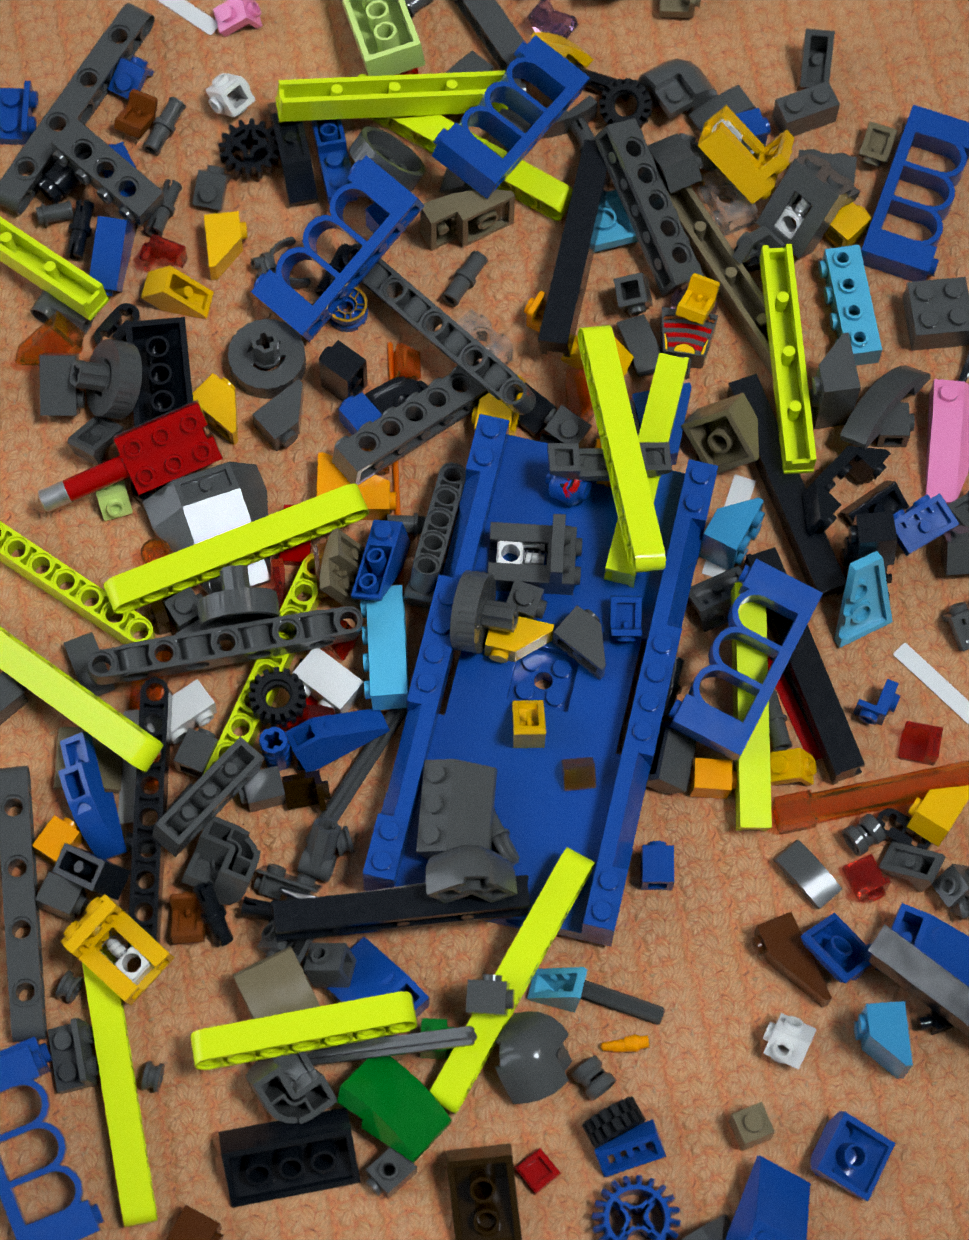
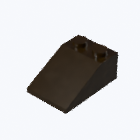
M511 1143L446 1151L455 1239L522 1240Z

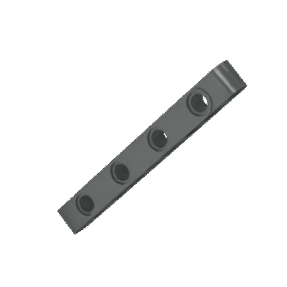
M126 3L0 180L1 206L18 215L26 210L39 191L36 185L37 182L43 178V174L56 162L52 156L51 141L61 131L54 130L65 128L74 117L84 125L87 124L110 91L108 87L120 58L131 59L132 55H135L154 25V15L131 3ZM88 84H95L92 87H85ZM26 172H33L29 176H23Z
M352 244L346 248L343 253L345 265L362 248L360 244ZM380 259L361 281L371 292L513 412L524 415L533 410L536 405L534 393L506 364L386 262ZM402 291L401 295L395 298L396 295ZM442 324L441 328L434 332L435 328ZM482 358V361L478 365L474 366V363L478 359ZM519 393H523L522 397L519 400L514 401L515 397Z
M346 606L128 643L119 647L93 652L88 659V674L94 683L107 685L323 648L356 639L361 632L363 617L357 608ZM352 619L356 623V627L345 629L341 626L340 621ZM289 629L295 633V637L291 640H284L279 636V632ZM229 640L234 644V648L229 651H223L217 645L220 641ZM161 651H167L173 657L170 661L161 662L156 659V655ZM99 662H106L111 666L105 673H98L93 668Z
M28 765L0 768V859L13 1042L25 1041L34 1036L37 1040L47 1039L40 913L35 901L38 894L36 854L32 847V844L35 842L31 778ZM13 806L23 807L19 815H8V811ZM17 866L27 867L25 874L20 877H14L11 874ZM19 928H31L30 934L26 938L19 939L15 937ZM30 988L35 990L32 999L28 1001L19 1000V995L24 989Z

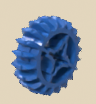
M642 1175L636 1176L635 1185H631L629 1176H624L623 1188L614 1180L611 1182V1188L614 1193L607 1189L601 1191L602 1197L607 1202L602 1200H596L594 1206L603 1212L592 1214V1220L602 1222V1224L593 1227V1232L597 1234L604 1232L605 1235L598 1240H628L629 1237L635 1234H640L646 1239L649 1237L651 1240H666V1238L676 1240L678 1233L670 1228L680 1227L681 1221L671 1218V1216L677 1215L680 1209L676 1206L668 1207L674 1201V1195L671 1194L663 1198L661 1195L666 1190V1186L663 1184L657 1191L652 1189L655 1183L654 1178H650L647 1186L642 1185ZM628 1195H641L648 1198L638 1206H633L626 1201L620 1200ZM655 1205L658 1206L663 1218L661 1234L654 1229L655 1226L649 1220V1213ZM612 1206L618 1211V1215L621 1216L624 1222V1226L617 1236L614 1234L609 1221V1213ZM646 1209L641 1221L643 1226L639 1227L637 1224L636 1227L632 1226L626 1232L630 1225V1214L633 1213L635 1216L636 1213L641 1214Z

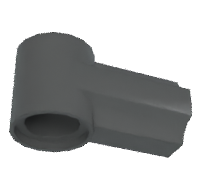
M44 290L30 310L31 314L39 321L47 325L55 323L81 337L87 334L93 322V319L89 321Z
M328 817L315 819L308 845L305 847L298 865L299 873L325 882L330 880L337 860V856L334 854L341 831V826L337 824L336 820Z

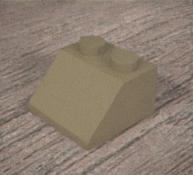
M744 393L698 408L681 425L701 461L718 465L717 474L757 461L759 458L758 418Z

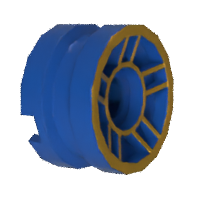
M356 287L331 316L329 322L335 329L342 332H353L358 330V327L362 324H365L368 319V300L365 293ZM348 306H351V311H343L344 309H347Z

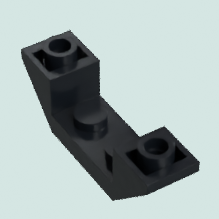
M276 102L267 103L283 168L289 206L318 201L303 121L279 122Z
M848 446L802 493L808 533L813 535L820 527L826 531L837 519L834 513L842 504L829 493L836 485L833 481L836 476L841 480L849 472L861 485L870 476L875 480L886 469L887 466L883 462L891 453L885 449H864L862 447Z

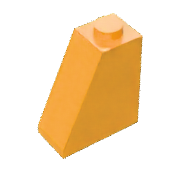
M318 452L317 496L351 484L332 463L333 456L324 452ZM373 475L358 485L369 510V514L362 520H386V515L390 514V510H396V492H390L389 480Z

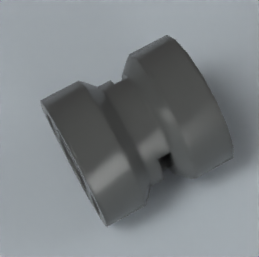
M869 813L860 818L857 825H850L842 830L845 842L857 856H862L868 852L869 846L872 844L878 845L886 839L885 832L880 823Z
M596 1055L585 1061L571 1075L578 1084H583L586 1088V1094L591 1101L604 1094L617 1081L610 1072H605L602 1068L601 1060Z

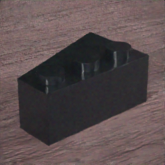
M893 511L856 514L853 524L848 527V537H845L844 540L845 548H841L842 566H847L849 570L850 563L878 551L883 557L887 584L891 583L892 574H887L888 565H894L897 545Z

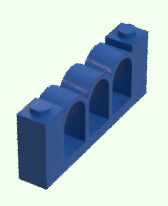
M536 35L528 44L523 41L513 54L517 58L510 62L500 82H494L488 86L479 105L468 109L459 124L456 122L448 131L445 128L442 129L434 140L437 146L431 156L486 199L492 195L578 98L590 79L588 75ZM513 78H520L530 82L554 102L548 108L544 107L522 90ZM498 102L506 105L532 126L524 133L492 107L491 103ZM468 127L483 129L510 151L504 158H501L478 140Z
M913 104L861 249L864 266L913 282L925 281L928 275L934 276L939 259L934 258L943 231L942 221L946 219L950 212L955 196L954 187L961 180L969 158V122ZM911 146L950 159L955 164L956 169L950 172H939L906 160ZM899 180H903L939 193L944 203L938 206H927L894 194ZM887 214H891L924 225L931 231L933 237L923 241L913 240L883 230L882 228Z
M367 155L351 167L350 175L347 177L351 183L343 185L335 191L330 201L329 209L331 215L316 217L308 223L303 233L302 241L304 247H295L287 250L277 262L276 274L269 269L267 273L260 275L251 293L309 342L425 207L414 194ZM356 197H366L372 200L389 215L368 241L345 224L343 219L344 207L351 199ZM331 228L344 231L362 246L341 273L324 261L317 254L316 243L320 234ZM303 260H312L318 263L336 278L314 305L292 288L289 280L293 266Z
M758 559L755 560L752 567L745 565L738 579V582L742 583L738 592L740 595L729 610L727 617L729 628L721 631L710 647L708 654L709 666L703 668L691 683L689 694H686L683 701L676 699L668 715L673 718L669 726L670 728L734 761H737L741 756L823 594ZM748 602H755L792 620L793 623L782 645L780 646L745 627L739 619V606ZM735 639L774 658L762 684L727 666L719 655L720 644L726 640ZM708 677H717L754 695L755 698L743 721L741 722L706 703L700 695V682Z
M25 1046L0 1057V1094L16 1087L30 1086L37 1090L41 1097V1112L29 1124L0 1135V1143L42 1128L49 1130L55 1135L58 1140L59 1150L55 1160L48 1166L10 1181L0 1155V1198L16 1240H79L101 1231L99 1224L104 1222L97 1203L91 1205L90 1200L81 1202L84 1189L82 1180L77 1172L68 1166L61 1165L67 1151L66 1139L59 1128L51 1123L44 1122L49 1115L50 1099L45 1088L34 1081L42 1077L39 1070L45 1067L39 1051L35 1050L32 1052L30 1046ZM57 1171L68 1175L74 1182L76 1190L74 1200L70 1206L27 1225L13 1188L51 1172Z

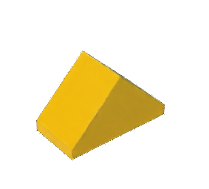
M543 700L512 701L513 748H545L546 724Z

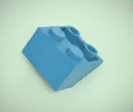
M758 497L718 508L703 534L699 557L726 570L732 569L736 563L741 565L749 549L747 548L751 539H756L762 527L761 522L765 513L761 510L764 500Z

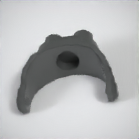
M294 237L280 240L269 252L261 253L260 257L251 258L252 269H257L256 280L260 275L267 273L269 269L276 274L277 265L274 260V254L283 247L294 245L296 243ZM289 277L293 289L307 287L311 283L310 278Z

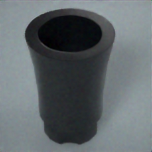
M82 151L78 153L76 157L79 159H87L91 156V154L89 152ZM56 161L43 174V178L36 185L47 199L53 204H57L62 198H66L81 185L82 182L75 176V171L68 165L64 167Z

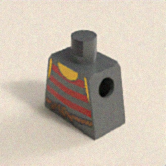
M662 307L660 318L661 353L689 358L685 380L689 379L691 368L700 369L704 366L715 333L718 315L709 314L702 325L675 315L677 309Z

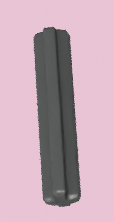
M587 980L584 982L581 994L582 999L654 1024L661 1023L665 1012L662 1006Z

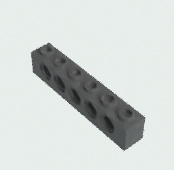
M635 118L607 125L594 139L661 295L665 296L688 289L690 277L693 273L703 276L701 266L690 246L689 238L684 232L677 210L674 208L668 195L666 185L661 179L654 157L648 149L643 132Z
M457 365L449 375L444 378H436L422 392L412 393L398 407H390L379 419L374 422H366L355 434L350 437L344 436L338 440L334 446L332 463L351 484L359 485L471 414L474 407H478L479 399L489 392ZM362 448H367L371 451H364Z

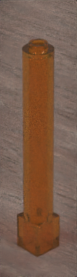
M969 760L811 793L810 789L774 797L771 808L778 835L815 828L818 823L913 804L917 797L923 800L931 789L969 785Z

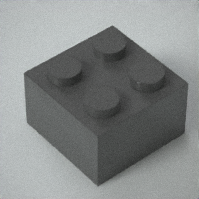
M966 277L907 282L902 299L911 351L968 346L969 293Z

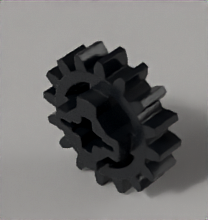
M250 118L249 124L245 125L242 120H239V127L235 128L229 125V134L222 133V143H219L221 163H225L227 172L235 169L236 178H239L243 173L246 174L247 180H251L252 174H256L259 179H262L263 171L271 174L272 165H279L280 155L274 127L266 129L265 121L262 120L259 125H255L254 118ZM251 144H253L252 150H250V155H248Z

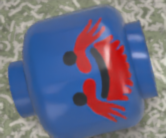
M549 471L545 478L550 497L572 506L577 505L580 501L584 502L593 485V481L563 478L552 475Z

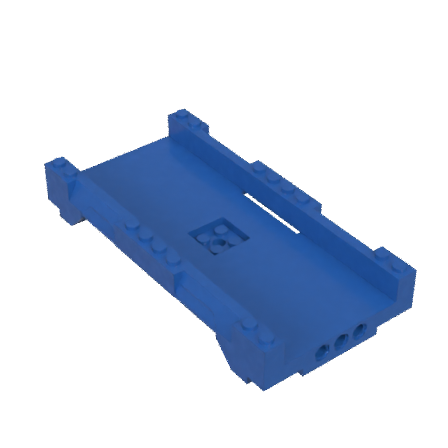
M479 414L466 465L465 484L443 574L438 575L407 697V716L381 814L378 813L363 870L364 890L372 891L426 883L425 873L428 860L416 852L425 760L457 759L495 767L497 769L494 808L504 828L509 829V838L520 856L519 862L513 866L515 875H528L530 908H528V911L530 912L562 853L569 847L596 863L557 934L611 947L718 465L688 459L686 473L671 471V473L661 475L654 507L665 549L666 566L664 570L637 573L634 587L632 588L626 584L604 579L605 567L618 519L611 487L597 484V481H593L587 499L573 506L550 497L548 484L545 483V478L549 471L548 443L509 435V420ZM553 514H566L565 525L577 527L576 538H582V555L575 557V566L581 567L580 585H574L573 595L544 594L543 600L548 601L543 618H537V621L554 624L555 631L577 605L583 610L589 609L595 613L602 626L606 662L603 678L601 680L552 643V641L516 662H495L485 655V647L479 654L461 651L445 715L439 714L455 651L450 642V621L456 589L464 571L472 570L488 573L491 522L552 525ZM512 553L503 556L506 561L510 562L518 559ZM545 554V559H544V564H543V565H547V562H546V554ZM496 591V601L506 603L510 592ZM610 595L642 596V636H635V641H617V636H611ZM641 641L647 642L623 750L620 755L616 754ZM540 680H546L551 684V687L543 690L539 689L535 683ZM543 700L546 724L545 748H513L512 701ZM491 845V851L496 852L493 846ZM527 916L482 921L520 929Z

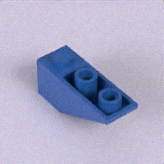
M373 520L351 597L353 599L381 601L404 568L411 541L403 522Z
M373 709L312 717L286 731L285 734L304 770L311 772L389 732L390 729L381 710L373 711Z

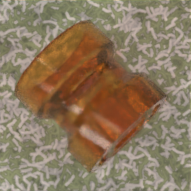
M154 538L148 540L141 548L140 555L143 565L171 554V549L168 543L162 539Z

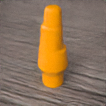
M633 1034L625 1036L624 1039L601 1043L602 1051L638 1052L641 1049L650 1048L648 1035L639 1036Z

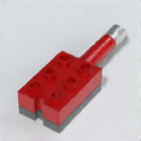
M197 399L114 435V442L120 453L119 456L39 490L38 495L45 511L50 512L131 477L136 491L140 495L223 459L222 453L213 433L207 435L204 427L208 426V422Z

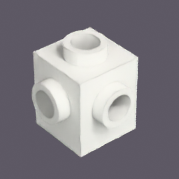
M223 73L212 80V85L205 90L210 97L208 102L212 109L218 114L231 117L242 114L249 105L256 101L247 81L243 77Z
M781 1013L777 1023L770 1022L764 1034L763 1040L768 1041L764 1054L770 1056L778 1063H785L799 1070L812 1042L816 1028L803 1023L797 1017Z

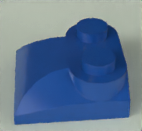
M835 912L801 936L803 945L839 982L847 983L851 980H857L867 969L873 966L859 955L867 945Z
M838 1111L827 1122L811 1155L810 1166L816 1176L828 1179L860 1199L869 1201L896 1143L847 1112Z

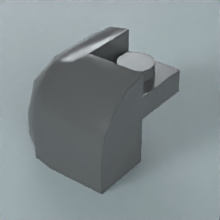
M678 58L661 63L641 74L638 82L651 95L652 109L661 106L669 119L686 110L690 114L717 96L716 89L701 69L691 61Z
M215 816L204 827L182 882L193 887L202 882H205V884L207 881L212 882L220 905H229L240 901L246 893L260 857V851L257 850L255 843L249 837L250 832Z
M461 845L435 854L427 862L425 873L426 894L444 903H449L469 895L477 896L492 903L517 894L516 875L511 862L506 857L482 846Z
M542 1012L514 1013L500 1032L496 1041L500 1046V1065L495 1068L513 1104L542 1100L557 1092L569 1080L565 1071L572 1063V1059L563 1044L569 1033L561 1023Z
M305 1052L258 1060L246 1074V1079L263 1108L273 1118L284 1123H305L337 1102V1098L325 1077L314 1068Z

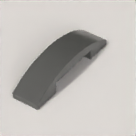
M903 365L884 374L858 402L840 434V439L866 449L882 432L881 422L908 393L915 396L931 379L930 373Z
M639 442L648 478L671 473L672 465L669 442ZM548 443L547 451L550 474L575 480L609 481L602 448H579L578 443Z

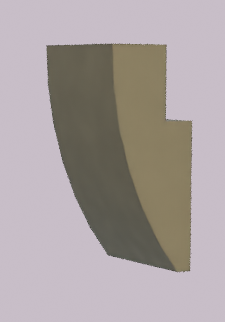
M496 189L486 199L476 190H471L424 203L425 207L420 211V233L431 251L455 239H458L462 248L514 223L515 195L512 191Z
M291 946L233 974V978L252 1019L320 1007ZM315 1050L306 1051L305 1053L307 1055Z

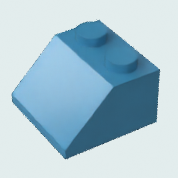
M905 1001L866 1004L861 1014H858V1021H854L856 1041L861 1040L862 1050L895 1078L904 1079L913 1066Z

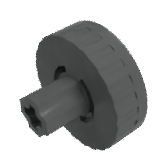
M364 127L350 146L349 152L355 163L367 155L410 192L413 191L425 174V166L421 159L406 144L381 129Z
M275 319L255 320L240 328L229 344L228 361L231 376L236 385L251 396L272 399L299 379L301 381L306 370L304 343L295 329L285 322ZM281 357H285V359H282L281 364L272 371H262L253 367V365H257L259 368L271 369L280 362Z
M112 339L102 340L94 349L90 362L76 360L72 364L69 375L70 384L74 385L75 388L86 389L87 404L93 415L112 419H124L134 409L141 389L142 362L140 353L131 342Z
M244 565L223 567L220 570L222 591L206 595L197 601L199 623L202 630L280 617L276 591L267 588L250 587L248 567Z
M466 570L462 574L456 589L450 621V642L454 650L479 654L484 650L489 629L514 633L519 619V606L517 604L496 601V581L493 574Z

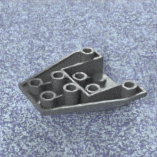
M227 462L172 480L143 501V506L153 531L172 553L268 516L267 489L256 464ZM270 556L246 565L248 567L250 587H257L271 582ZM220 576L199 584L208 595L222 591Z

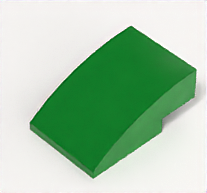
M391 1056L367 1059L340 1086L337 1103L363 1119L362 1129L413 1163L445 1131L452 1121L431 1092Z

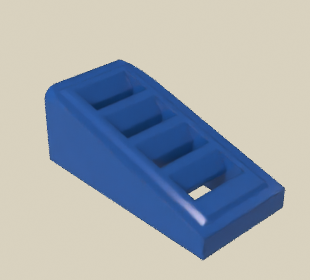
M654 1119L636 1126L594 1150L604 1177L666 1157ZM626 1150L627 1154L624 1155V1156H621V1153H620V1152ZM614 1155L615 1161L610 1163L608 1156Z

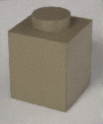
M762 1102L733 1113L729 1119L730 1126L741 1151L771 1140L775 1133Z

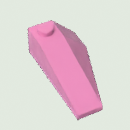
M934 379L929 392L925 495L928 494L932 498L940 493L948 505L958 499L969 472V384L964 381Z

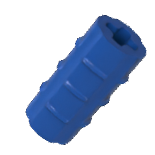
M279 727L265 729L260 735L259 745L261 746L262 755L267 767L278 766L279 772L287 769L291 765L293 754L291 753L290 744L284 730Z

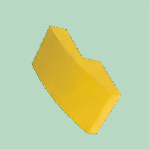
M534 32L531 35L532 38L535 35L573 65L578 61L587 68L594 60L581 47L562 36L547 32Z

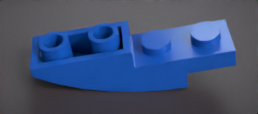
M341 119L311 120L323 184L330 205L335 191L343 185L351 183L347 179L350 175L351 164ZM358 197L353 198L350 201H356L358 200Z
M81 732L61 740L60 745L66 768L58 771L67 803L82 836L92 852L106 860L127 853L113 792L104 791L92 735L88 732Z

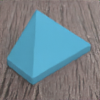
M584 967L537 969L532 978L527 999L575 1013L581 998L587 969Z

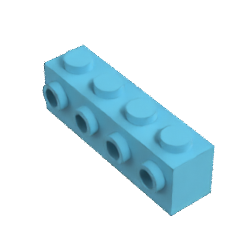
M860 244L825 249L823 259L818 262L820 277L825 278L827 287H824L825 302L830 304L832 313L829 315L831 330H836L838 339L842 333H849L856 366L879 363L882 346Z
M393 585L381 601L360 600L362 617L367 618V626H362L363 645H368V653H363L364 672H369L370 680L364 681L365 699H371L373 711L407 708L409 675L403 586Z

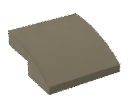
M337 528L332 530L324 550L320 569V590L343 606H352L361 611L360 600L364 599H353L351 594L365 548Z
M60 727L58 729L53 789L63 790L58 771L66 767L60 741L78 733L86 732L81 727ZM92 736L104 791L118 794L121 791L123 758Z

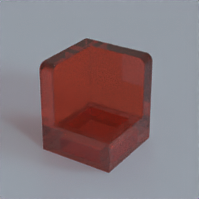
M906 721L901 732L898 759L934 766L939 757L943 727Z

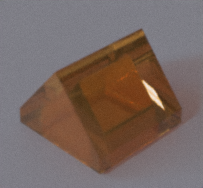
M403 343L396 345L394 351L395 378L403 376L414 380L421 379L420 351Z
M593 757L561 760L565 791L596 788V772Z

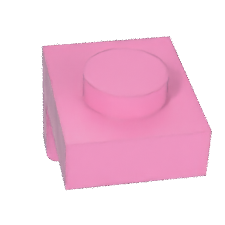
M228 0L213 9L219 33L225 37L248 24L256 29L262 26L260 19L261 9L254 0Z

